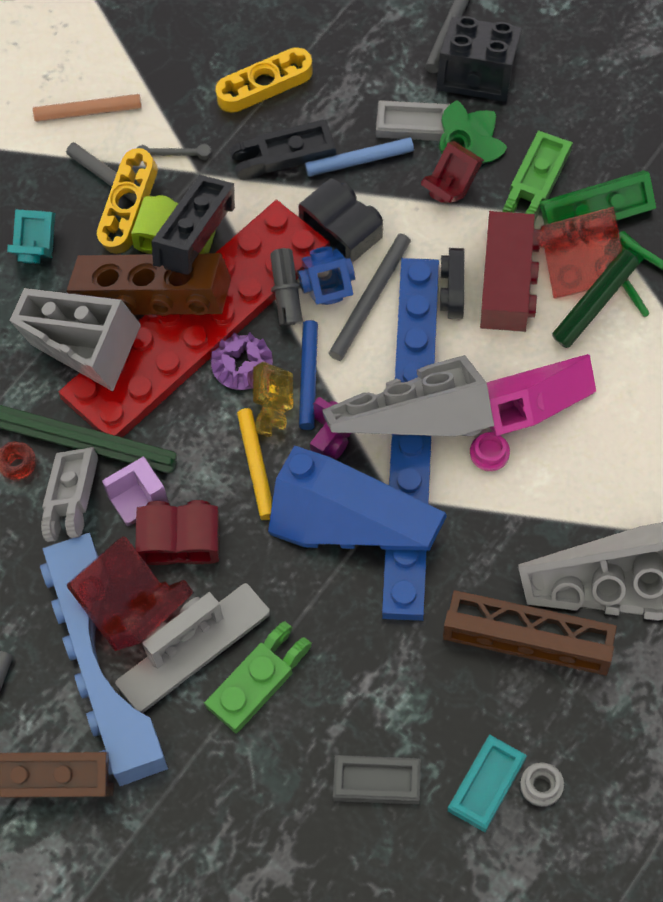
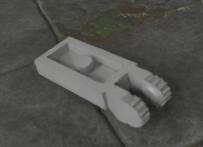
M94 447L56 453L42 506L44 512L42 516L43 521H41V531L45 541L58 540V534H60L61 530L59 517L66 516L65 527L69 537L76 538L82 536V530L85 525L83 513H86L99 458Z

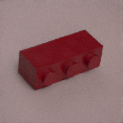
M489 211L480 321L481 329L526 332L528 317L535 318L537 295L530 294V284L537 285L539 262L532 261V252H539L541 229H534L535 214Z

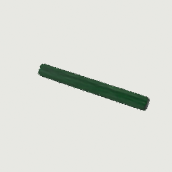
M0 405V429L77 450L94 447L99 456L129 464L144 456L152 470L166 474L172 473L176 466L177 453L174 451Z

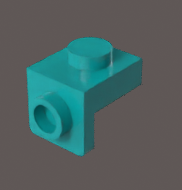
M15 209L13 245H8L7 252L18 256V262L40 264L41 257L52 258L55 213Z

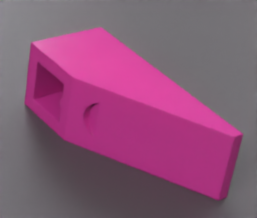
M586 354L486 382L494 426L489 428L496 436L531 427L595 393L596 386L590 355Z

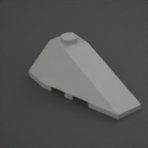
M663 522L639 526L519 564L518 568L527 605L575 611L579 608L605 610V614L619 616V612L643 615L644 619L663 620Z

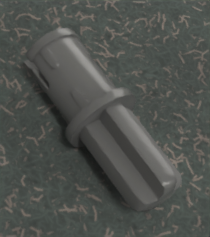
M289 248L273 250L270 257L275 286L271 287V292L275 293L279 326L303 323L298 289H301V284L296 281L292 250Z

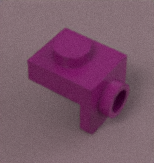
M318 397L313 403L315 419L324 426L310 442V451L336 460L346 449L348 444L347 438L351 433L331 432L324 419L322 410L338 403L335 401L327 402Z

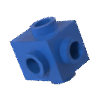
M321 247L310 251V256L301 258L304 269L298 271L301 289L303 293L309 292L316 304H334L342 301L344 297L354 295L351 281L355 280V273L351 259H346L338 249L332 250V247ZM329 271L327 276L318 277L317 273Z

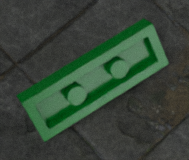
M643 170L540 201V207L547 238L554 240L656 209L650 172Z

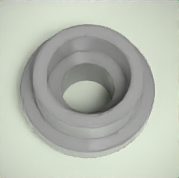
M540 762L530 765L523 772L520 788L528 802L536 806L545 807L559 800L563 793L564 780L556 767ZM538 779L546 780L549 783L550 789L546 792H539L535 789L534 782Z

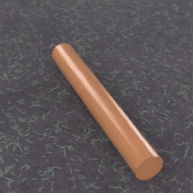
M140 94L33 107V116L35 121L139 109L142 108Z

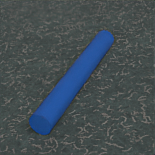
M313 320L304 321L302 331L299 428L303 430H311L315 426L313 403L316 397L318 323Z

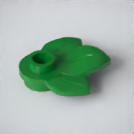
M458 100L451 103L444 110L441 119L444 133L439 140L441 154L447 143L452 141L459 143L484 160L482 164L493 162L504 154L507 146L502 141L492 137L496 121L494 111L484 110L468 114Z

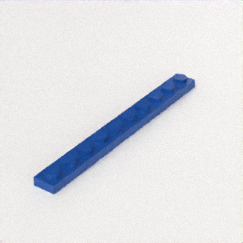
M401 258L395 379L397 378L401 382L417 378V369L435 363L438 259ZM392 434L389 486L429 504L431 436ZM386 550L382 619L424 620L425 550Z

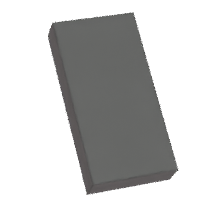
M335 755L333 801L419 805L421 758Z

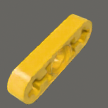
M291 48L223 77L216 85L219 107L227 112H238L307 82L313 73L312 57L308 51L302 48ZM296 63L298 67L302 66V68L297 69L295 66L290 65ZM260 75H270L274 78V81L268 85H259L255 82V79ZM246 83H249L250 91H248V86H245ZM233 91L234 94L238 95L233 97L230 93L227 94V92Z
M135 148L123 156L97 228L98 240L107 251L114 254L123 253L132 246L131 233L143 198L150 196L157 176V164L151 154L145 149ZM141 161H143L146 168L139 169L136 174L132 167L139 166ZM135 180L138 182L140 187L134 184ZM124 194H136V202L131 208H119V199ZM115 215H117V216H119V217L121 218L120 222H119L118 219L115 217ZM119 227L123 235L122 237L116 236L112 241L108 235L116 233Z

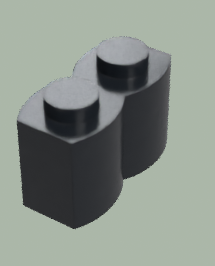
M330 178L298 204L299 218L327 239L332 250L338 249L346 259L350 258L352 263L383 238V219L380 213L374 207L366 206L357 201L355 192L345 183L340 184L338 181Z

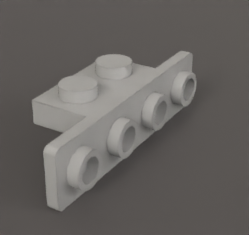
M247 583L242 584L220 602L210 592L202 598L195 597L189 600L181 608L180 614L169 623L162 622L150 630L146 640L142 642L147 657L118 678L115 684L131 706L144 713L268 618L270 610Z

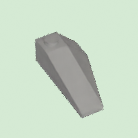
M463 355L417 369L418 377L410 381L401 382L397 378L386 383L387 388L384 389V392L377 395L361 393L322 411L331 432L474 436L481 433L483 429L494 426L487 383L469 359Z

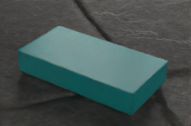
M489 734L449 804L448 812L486 833L524 765L527 755Z

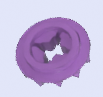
M234 332L231 338L226 341L221 340L219 347L212 351L211 367L213 374L222 385L231 389L247 390L254 388L266 380L272 369V352L267 347L264 339L259 340L250 332L248 335H237ZM246 350L250 362L244 361L237 371L233 357L239 358L241 353Z

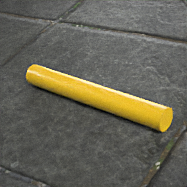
M245 408L237 412L259 516L261 520L265 521L270 520L273 500L253 412L251 409Z

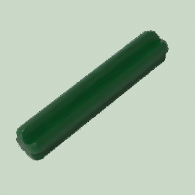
M625 249L621 250L554 330L552 336L555 341L565 348H569L637 268L639 261L634 254Z

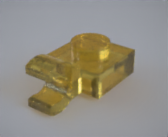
M261 362L253 367V402L262 405V410L255 424L258 434L271 437L272 427L284 430L287 423L285 412L293 408V373L266 362Z

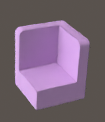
M144 456L102 481L107 497L127 526L136 523L137 507L146 506L151 501L168 502L164 486Z

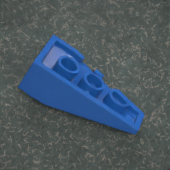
M294 445L276 477L268 532L271 536L306 548H318L319 544H336L346 549H355V545H377L385 550L430 551L447 515L445 512L331 457Z

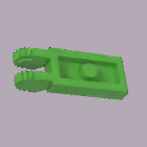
M538 131L511 184L510 194L502 212L515 213L519 200L522 198L531 201L525 213L535 214V223L541 209L540 201L549 198L571 153L573 142Z
M286 621L280 623L268 635L264 644L260 643L204 702L205 707L236 734L293 674L292 669L310 650L312 643L305 637H302L287 652L283 660L274 654L280 645L287 640L293 627Z

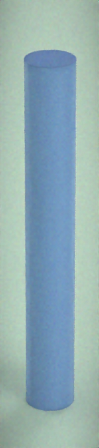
M411 137L305 162L307 176L310 177L413 152L414 146Z

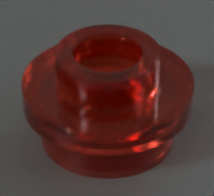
M13 441L5 444L0 449V474L9 480H21L29 476L35 469L36 456L29 445ZM15 459H23L20 465L11 466L12 461Z

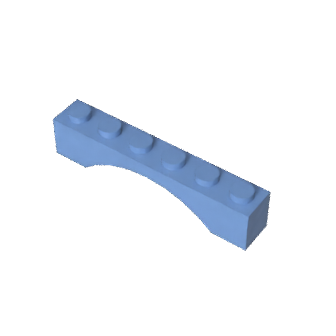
M90 532L80 537L42 548L47 563L41 564L40 569L47 588L54 586L58 599L52 600L51 604L58 624L66 622L69 636L63 637L64 646L69 660H78L81 673L74 675L81 698H90L93 711L86 713L93 736H102L105 750L99 752H109L108 776L113 774L119 786H123L167 770L168 766L151 718L133 708L118 695L99 667L95 647V621L99 602L107 581Z

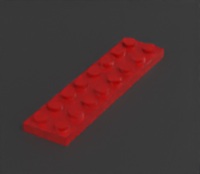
M276 199L216 252L222 254L231 276L222 314L144 315L138 321L141 324L114 390L111 391L79 373L58 391L61 400L96 431L123 438L212 357V351L219 347L221 340L226 341L231 338L234 332L238 334L276 299L275 293L271 292V287L275 286L270 257L273 250L280 248L292 250L297 280L299 279L298 271L304 270L301 258L310 256V251L314 249L330 247V242Z

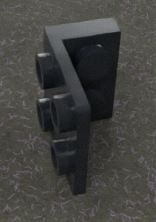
M470 16L452 17L440 51L436 90L507 102L513 62L522 28L512 26L507 22L492 23L479 21Z

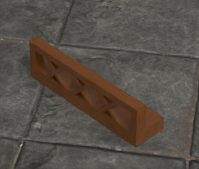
M454 590L444 623L443 640L607 676L612 662L617 625ZM464 604L477 607L484 618L459 613V605ZM488 610H492V611H496V612H494L493 614L490 615V613L488 612ZM506 614L517 616L524 627L496 620ZM529 619H533V620H537V621H535V622H533V623L531 624V622L529 621ZM546 623L556 624L565 636L537 629ZM570 628H574V629H578V630H576V631H574V632L572 633V631L570 630ZM587 632L606 635L604 644L578 638Z
M109 752L0 753V797L113 796V783H108Z

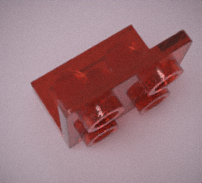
M126 537L117 539L67 583L69 591L115 651L141 643L194 593L185 580L170 585L166 581L160 583Z

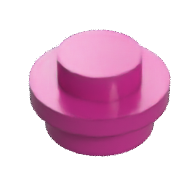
M486 432L476 437L471 444V460L482 470H499L509 460L510 447L501 435L496 436L493 432Z

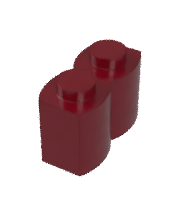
M192 500L186 505L178 507L170 506L165 501H151L146 506L137 507L135 554L138 564H212L219 562L218 506L211 505L204 500Z

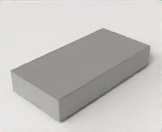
M379 100L376 138L405 139L411 137L412 140L439 141L444 133L441 121L442 115L450 104Z

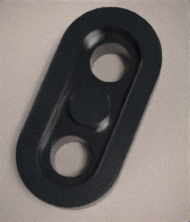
M449 248V255H441V278H448V288H441L440 311H448V319H463L464 248Z

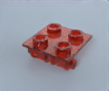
M614 207L540 226L541 233L537 234L540 247L545 249L554 299L588 291L622 250Z

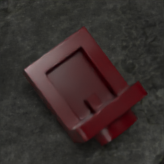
M455 141L448 142L432 175L424 177L421 185L430 190L429 195L439 202L452 203L463 199L484 160Z

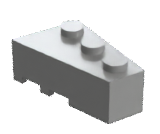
M24 288L9 320L32 346L111 391L116 386L141 326L122 300Z

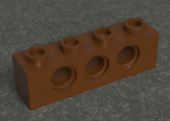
M221 253L199 254L192 264V271L189 275L167 270L163 265L161 267L153 266L152 254L78 255L66 291L69 294L122 300L133 315L222 314L231 276Z

